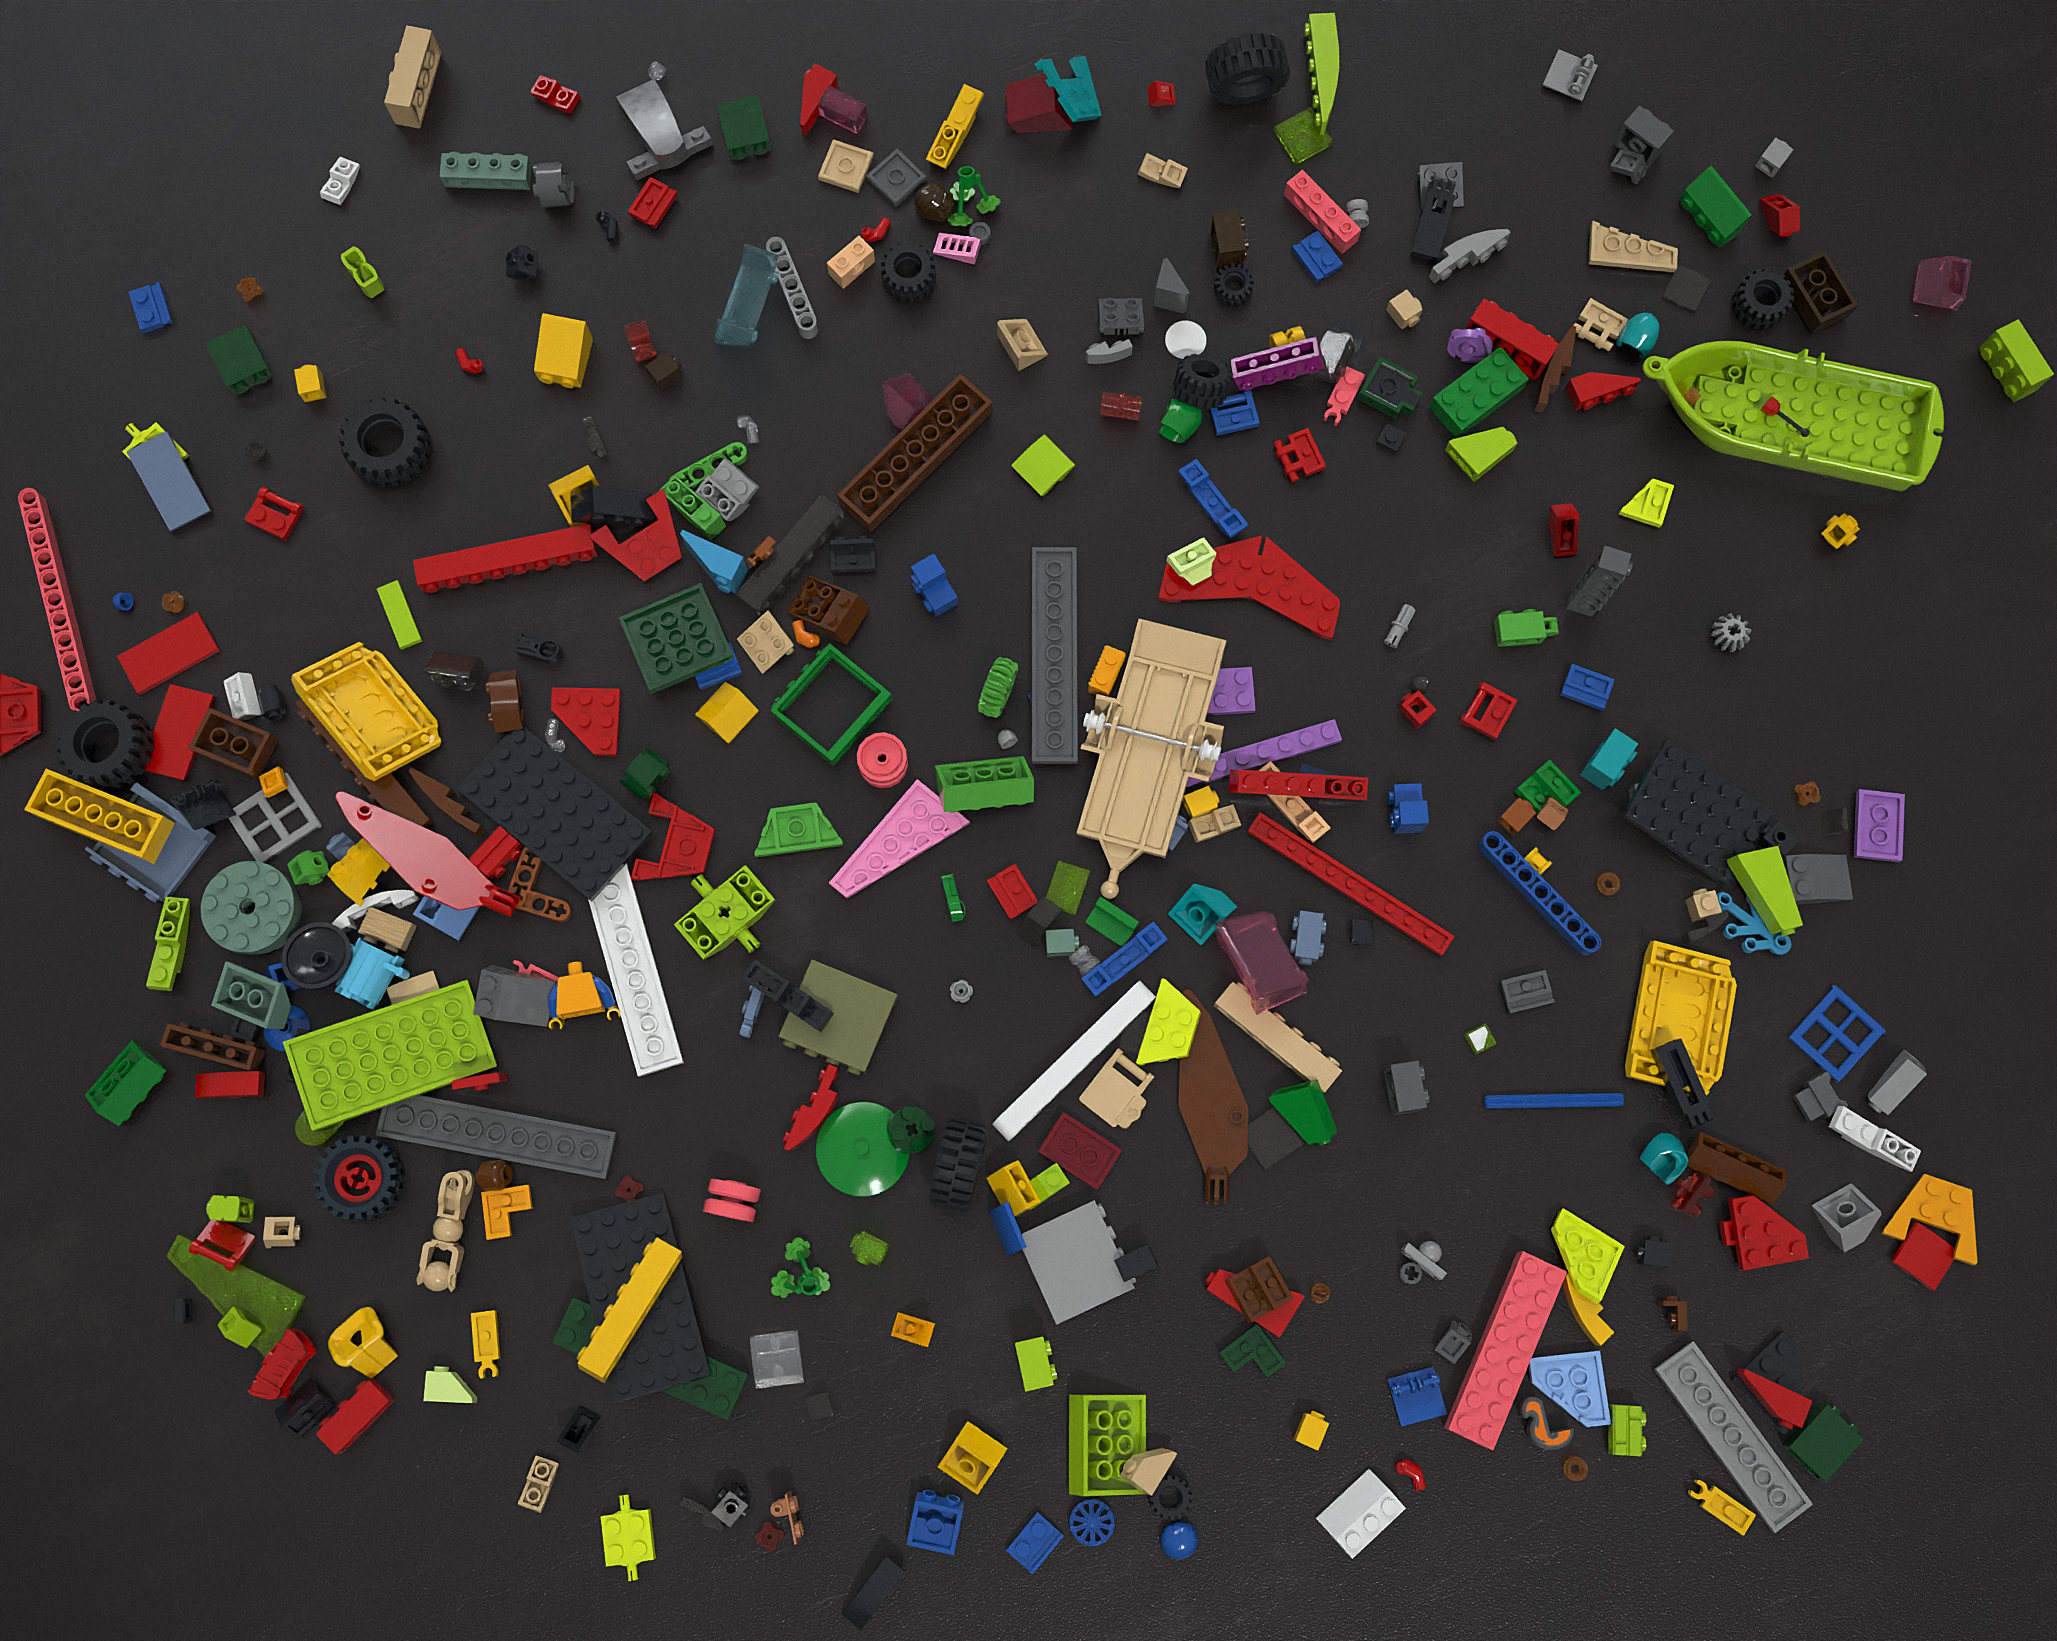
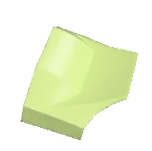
M1203 537L1168 555L1166 561L1179 576L1184 577L1191 585H1195L1212 576V562L1216 557V552Z

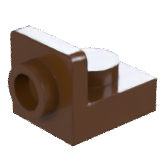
M1664 1296V1301H1657V1306H1671V1311L1668 1312V1323L1672 1326V1331H1688L1687 1301H1679L1678 1296Z

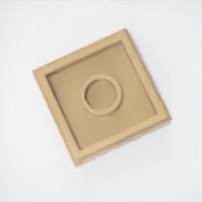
M833 139L818 179L859 193L874 157L873 152Z

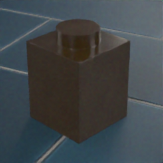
M667 351L645 365L648 375L660 390H663L682 377L680 371L681 363L676 356L671 357Z

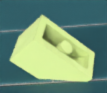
M434 1366V1371H426L423 1401L477 1403V1396L456 1372H449V1367Z

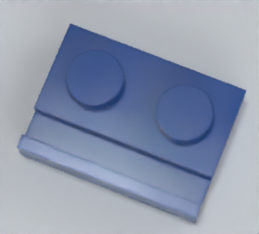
M1319 231L1303 239L1299 244L1292 246L1293 253L1316 283L1342 268L1343 263Z
M156 282V285L153 286L147 285L128 292L142 333L164 327L168 323L173 324L162 285L159 282Z
M728 643L735 659L695 675L700 690L742 675L731 643Z
M1571 664L1560 695L1603 711L1615 679Z
M1036 1512L1006 1551L1029 1570L1030 1573L1034 1574L1064 1535L1041 1514Z

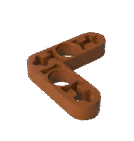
M524 847L508 889L509 892L518 895L520 889L516 887V884L527 888L526 891L521 889L520 895L523 897V900L519 901L516 909L556 922H566L572 916V909L567 902L533 891L543 861L538 857H534L531 865L535 866L534 869L524 865L525 862L529 865L531 858L528 856V853H532ZM525 870L530 871L531 879L528 882H521L519 879L521 872ZM537 899L545 901V907L540 911H536L533 908V903ZM550 905L557 909L564 906L563 909L566 910V914H561L558 917L555 911L550 910Z

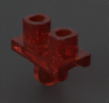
M1103 392L1100 415L1139 420L1142 397L1125 395L1124 392H1120V394Z
M1694 1173L1692 1177L1688 1175L1684 1181L1677 1178L1674 1183L1679 1189L1675 1193L1677 1198L1671 1206L1677 1211L1698 1217L1702 1211V1207L1697 1203L1699 1198L1702 1197L1708 1200L1716 1192L1710 1184L1712 1179L1698 1173Z

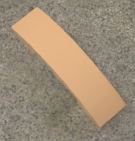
M1271 761L1259 770L1280 772ZM1267 794L1282 814L1312 843L1330 830V826L1316 811L1313 812L1300 796Z

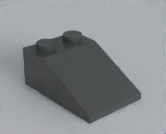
M1802 854L1789 855L1782 858L1797 905L1853 900L1846 855Z
M494 965L488 966L481 970L473 1014L494 1020L548 1027L550 1016L547 1000L557 981Z

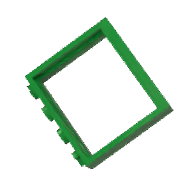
M829 643L826 648L824 647L821 651L817 652L816 659L812 664L808 663L802 669V675L796 681L793 680L786 687L787 692L782 697L775 699V703L771 706L770 711L774 718L834 766L892 701V695ZM833 659L876 694L877 697L835 745L827 751L783 713L830 660Z

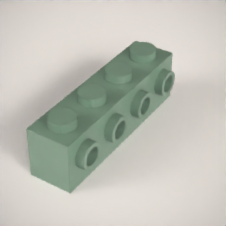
M458 152L442 153L440 179L444 187L530 190L532 165L528 156L523 154L503 155L500 153L484 155L477 152L471 154H460Z

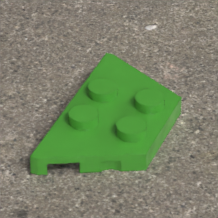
M816 802L771 808L759 845L755 850V857L843 846V841Z

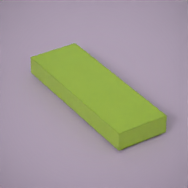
M396 580L377 588L400 649L403 650L422 642L400 582Z

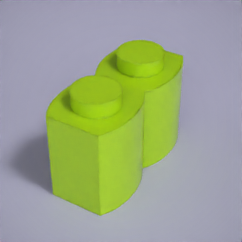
M353 246L341 254L343 264L366 296L373 298L384 291L381 279L375 269L368 263L361 250Z

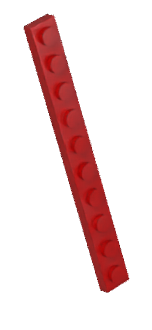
M1261 812L1247 831V833L1439 956L1445 953L1455 937Z

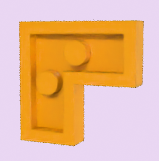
M530 1185L505 1188L501 1191L481 1192L486 1239L492 1240L512 1236L510 1212L533 1209Z

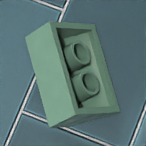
M229 961L225 962L211 1006L266 1029H284L291 1008L284 984Z

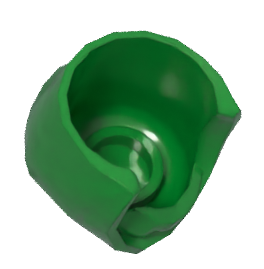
M1171 399L1170 404L1166 407L1167 413L1161 421L1163 426L1158 433L1170 441L1176 443L1185 442L1201 425L1202 410L1196 408V406L1187 405V402Z

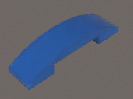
M1197 459L1178 470L1193 497L1224 534L1232 538L1248 527V523L1237 509H1233L1210 481L1209 474Z
M1153 921L1131 941L1081 979L1096 997L1139 965L1168 939Z

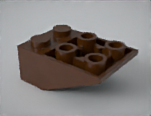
M809 576L787 610V613L798 620H802L803 623L829 638L847 645L870 607L859 595Z

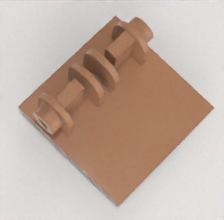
M792 1491L785 1494V1498L779 1499L772 1504L771 1513L775 1517L789 1515L794 1545L801 1541L804 1529L802 1521H797L796 1512L799 1510L797 1496H792Z

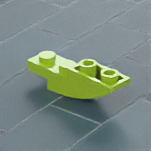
M165 897L155 935L157 946L146 984L148 989L172 991L176 973L181 972L190 914V900L187 898Z

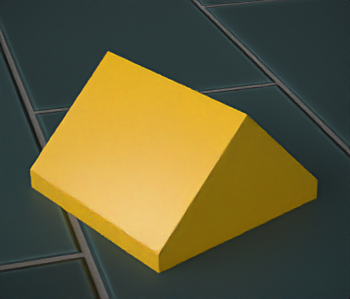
M725 682L698 710L695 716L729 744L759 710L740 690Z

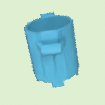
M359 938L355 945L351 944V963L346 973L337 982L335 992L349 999L352 998L373 1010L379 1004L394 974L402 979H408L410 973L401 968L405 959L399 956L394 957Z

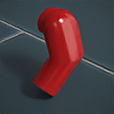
M882 218L877 228L864 227L861 230L863 239L867 242L883 239L891 222L886 218Z
M1408 1459L1397 1462V1473L1411 1477L1415 1491L1427 1488L1422 1469L1419 1465Z

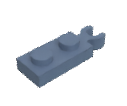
M751 985L749 991L752 994L750 1000H746L744 1003L742 1014H745V1019L739 1033L747 1038H750L753 1025L756 1022L764 997L762 992Z

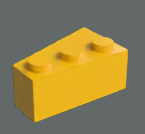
M362 838L347 851V854L339 862H336L331 867L327 875L342 892L361 907L365 902L362 899L369 888L374 889L378 884L375 882L376 878L382 870L386 872L390 865Z

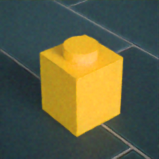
M304 365L300 369L294 370L298 393L304 402L327 398L323 375L316 365Z
M1206 786L1185 795L1182 802L1191 820L1217 810L1219 798L1215 790L1211 791L1210 787Z
M1311 1411L1310 1414L1304 1413L1293 1440L1319 1450L1329 1423L1324 1421L1325 1416L1315 1411Z

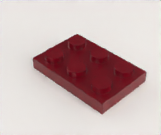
M1064 1112L1038 1150V1153L1057 1163L1058 1166L1095 1190H1098L1122 1152V1149Z

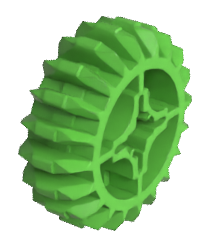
M999 657L991 667L978 704L979 712L984 713V715L996 718L1000 716L1005 708L1018 671V664L1013 662V660Z

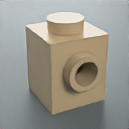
M1405 290L1389 301L1386 310L1402 330L1407 326L1412 327L1417 324L1423 309L1420 301L1417 298H1413L1408 290Z
M1706 888L1694 891L1693 896L1685 900L1692 922L1715 917L1722 912L1715 890L1707 892Z

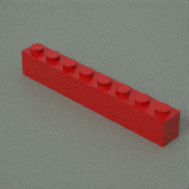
M587 524L415 559L413 563L417 585L422 592L434 593L440 588H457L464 583L477 584L488 578L501 579L508 574H525L527 570H545L549 566L557 564L565 566L570 564L571 561L576 560L589 561L593 557L598 556L596 542L589 537L594 531L591 525Z

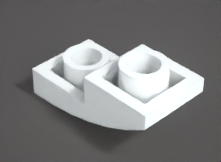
M339 157L329 171L330 179L320 191L321 198L341 205L356 179L360 165Z

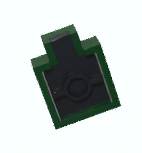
M1380 357L1361 389L1358 400L1396 419L1400 412L1410 417L1423 392L1414 388L1418 381V376Z

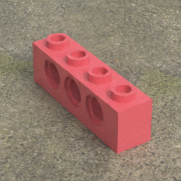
M1303 170L1286 183L1284 196L1341 254L1358 241L1361 229Z

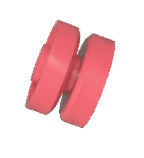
M885 732L874 733L865 738L859 746L857 752L859 771L864 780L871 786L889 788L898 784L905 777L908 769L907 753L902 741L897 737Z
M710 1179L708 1191L711 1194L721 1196V1200L706 1199L703 1212L754 1222L756 1210L753 1207L743 1205V1201L758 1202L761 1189L727 1179L725 1181Z

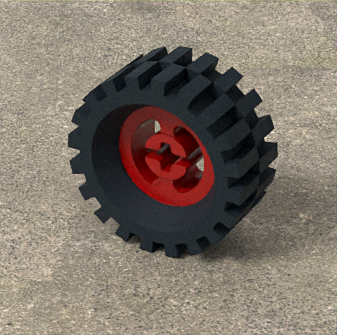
M348 1136L347 1140L339 1139L335 1141V1147L328 1146L324 1150L328 1154L325 1157L320 1156L317 1162L321 1163L320 1169L314 1168L313 1172L314 1175H318V1181H313V1188L319 1189V1192L315 1195L317 1200L324 1202L322 1206L325 1210L332 1211V1215L342 1217V1219L365 1221V1219H376L378 1214L384 1215L389 1212L388 1206H395L398 1201L394 1198L397 1194L402 1195L403 1189L399 1188L400 1182L405 1183V1176L400 1173L401 1170H404L403 1163L397 1161L400 1157L396 1152L391 1151L392 1147L382 1143V1141L366 1136ZM367 1162L373 1167L376 1177L374 1178V1174L371 1171L359 1167L352 1169V1167L357 1163ZM359 1175L365 1178L363 1183L357 1180ZM346 1180L349 1186L355 1189L367 1190L370 1188V1191L362 1196H355L347 1188Z

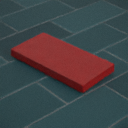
M196 612L118 655L117 658L136 693L142 695L218 653L220 649L201 615Z
M170 684L153 731L154 739L150 741L154 745V750L149 755L151 758L149 765L146 764L143 768L145 771L187 781L196 755L188 747L208 708L212 709L215 700L214 695Z

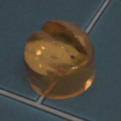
M1323 1283L1315 1284L1310 1291L1311 1299L1317 1304L1325 1303L1330 1297V1289ZM1314 1293L1325 1295V1298L1315 1296Z

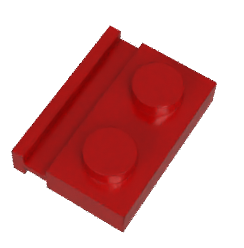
M650 177L629 208L628 214L656 229L678 196L676 190H672L669 186Z
M1016 864L987 880L988 885L1010 920L1039 904Z

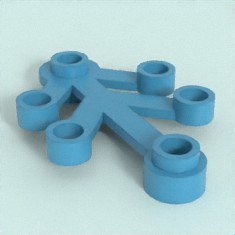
M1719 892L1716 894L1722 912L1727 910L1747 925L1737 926L1735 924H1728L1723 929V935L1727 939L1756 934L1766 939L1756 941L1754 938H1747L1742 943V949L1746 953L1769 949L1774 954L1783 955L1790 950V938L1787 935L1781 936V933L1771 935L1748 896H1746V901L1750 904L1752 916L1735 905L1728 893ZM1721 897L1725 899L1726 904L1721 901ZM1728 928L1733 930L1734 935L1729 933ZM1778 940L1782 942L1783 946L1779 945ZM1747 942L1752 944L1753 949L1747 946Z

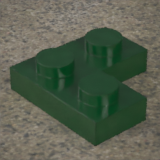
M1255 1324L1219 1352L1232 1372L1237 1371L1253 1359L1266 1378H1268L1286 1364L1258 1324Z

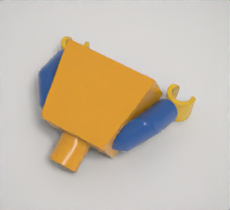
M581 962L568 964L569 976L558 978V984L553 986L547 1000L549 1016L552 1017L549 1022L550 1029L554 1028V1021L559 1022L560 1029H562L565 1024L564 1019L605 1012V1008H607V1018L609 1020H612L611 1011H617L618 1016H621L619 1007L615 1005L610 988L601 978L594 977L591 972L583 973Z

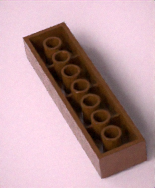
M959 374L837 494L839 505L871 533L993 412L992 401L962 374Z

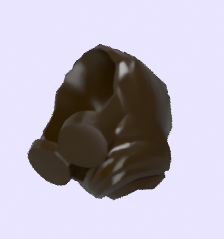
M927 184L917 191L915 206L920 217L944 222L952 212L954 198L942 185Z

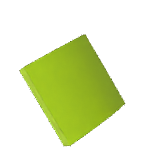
M1044 434L1011 466L1044 497L1076 465Z

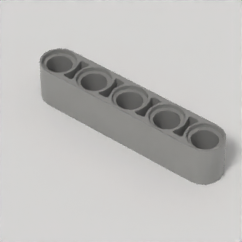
M772 237L766 243L769 261L799 334L805 339H812L818 333L816 317L784 240L780 237ZM774 249H781L780 252H772ZM783 267L789 268L787 271H780ZM790 286L797 287L794 290H788V287ZM797 305H804L802 309L795 308ZM806 323L812 324L809 328L802 327Z

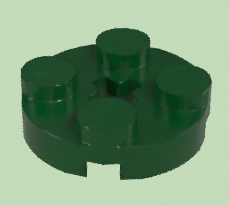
M906 1106L895 1112L888 1121L887 1133H889L891 1139L890 1143L901 1153H918L926 1149L932 1142L935 1122L924 1110L914 1106ZM913 1125L916 1133L909 1136L906 1126Z

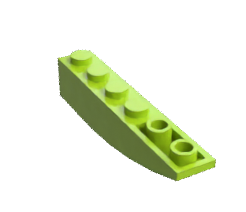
M1335 13L1309 14L1308 23L1304 24L1305 37L1308 36L1309 40L1306 43V52L1311 57L1308 61L1309 72L1313 73L1310 84L1311 90H1315L1313 108H1317L1315 126H1319L1320 135L1325 134L1338 82L1339 43Z

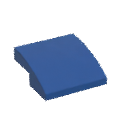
M1008 1202L989 1212L1007 1257L1027 1247Z

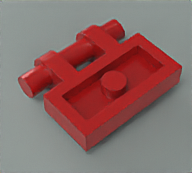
M1308 428L1288 435L1289 445L1284 446L1281 440L1273 443L1276 449L1275 454L1278 459H1281L1284 466L1283 471L1286 476H1289L1292 483L1299 480L1297 475L1299 470H1302L1304 476L1307 477L1326 468V464ZM1294 453L1297 462L1292 463L1288 454Z

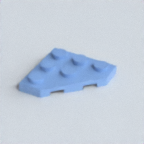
M1600 1351L1531 1358L1528 1365L1530 1382L1585 1427L1611 1424Z

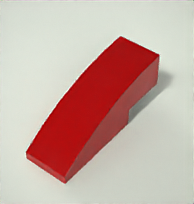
M260 1071L196 1074L195 1098L264 1097L265 1073Z

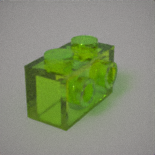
M864 1231L860 1235L856 1233L850 1244L853 1247L852 1253L856 1254L855 1260L866 1266H869L871 1262L879 1267L890 1247L888 1243Z

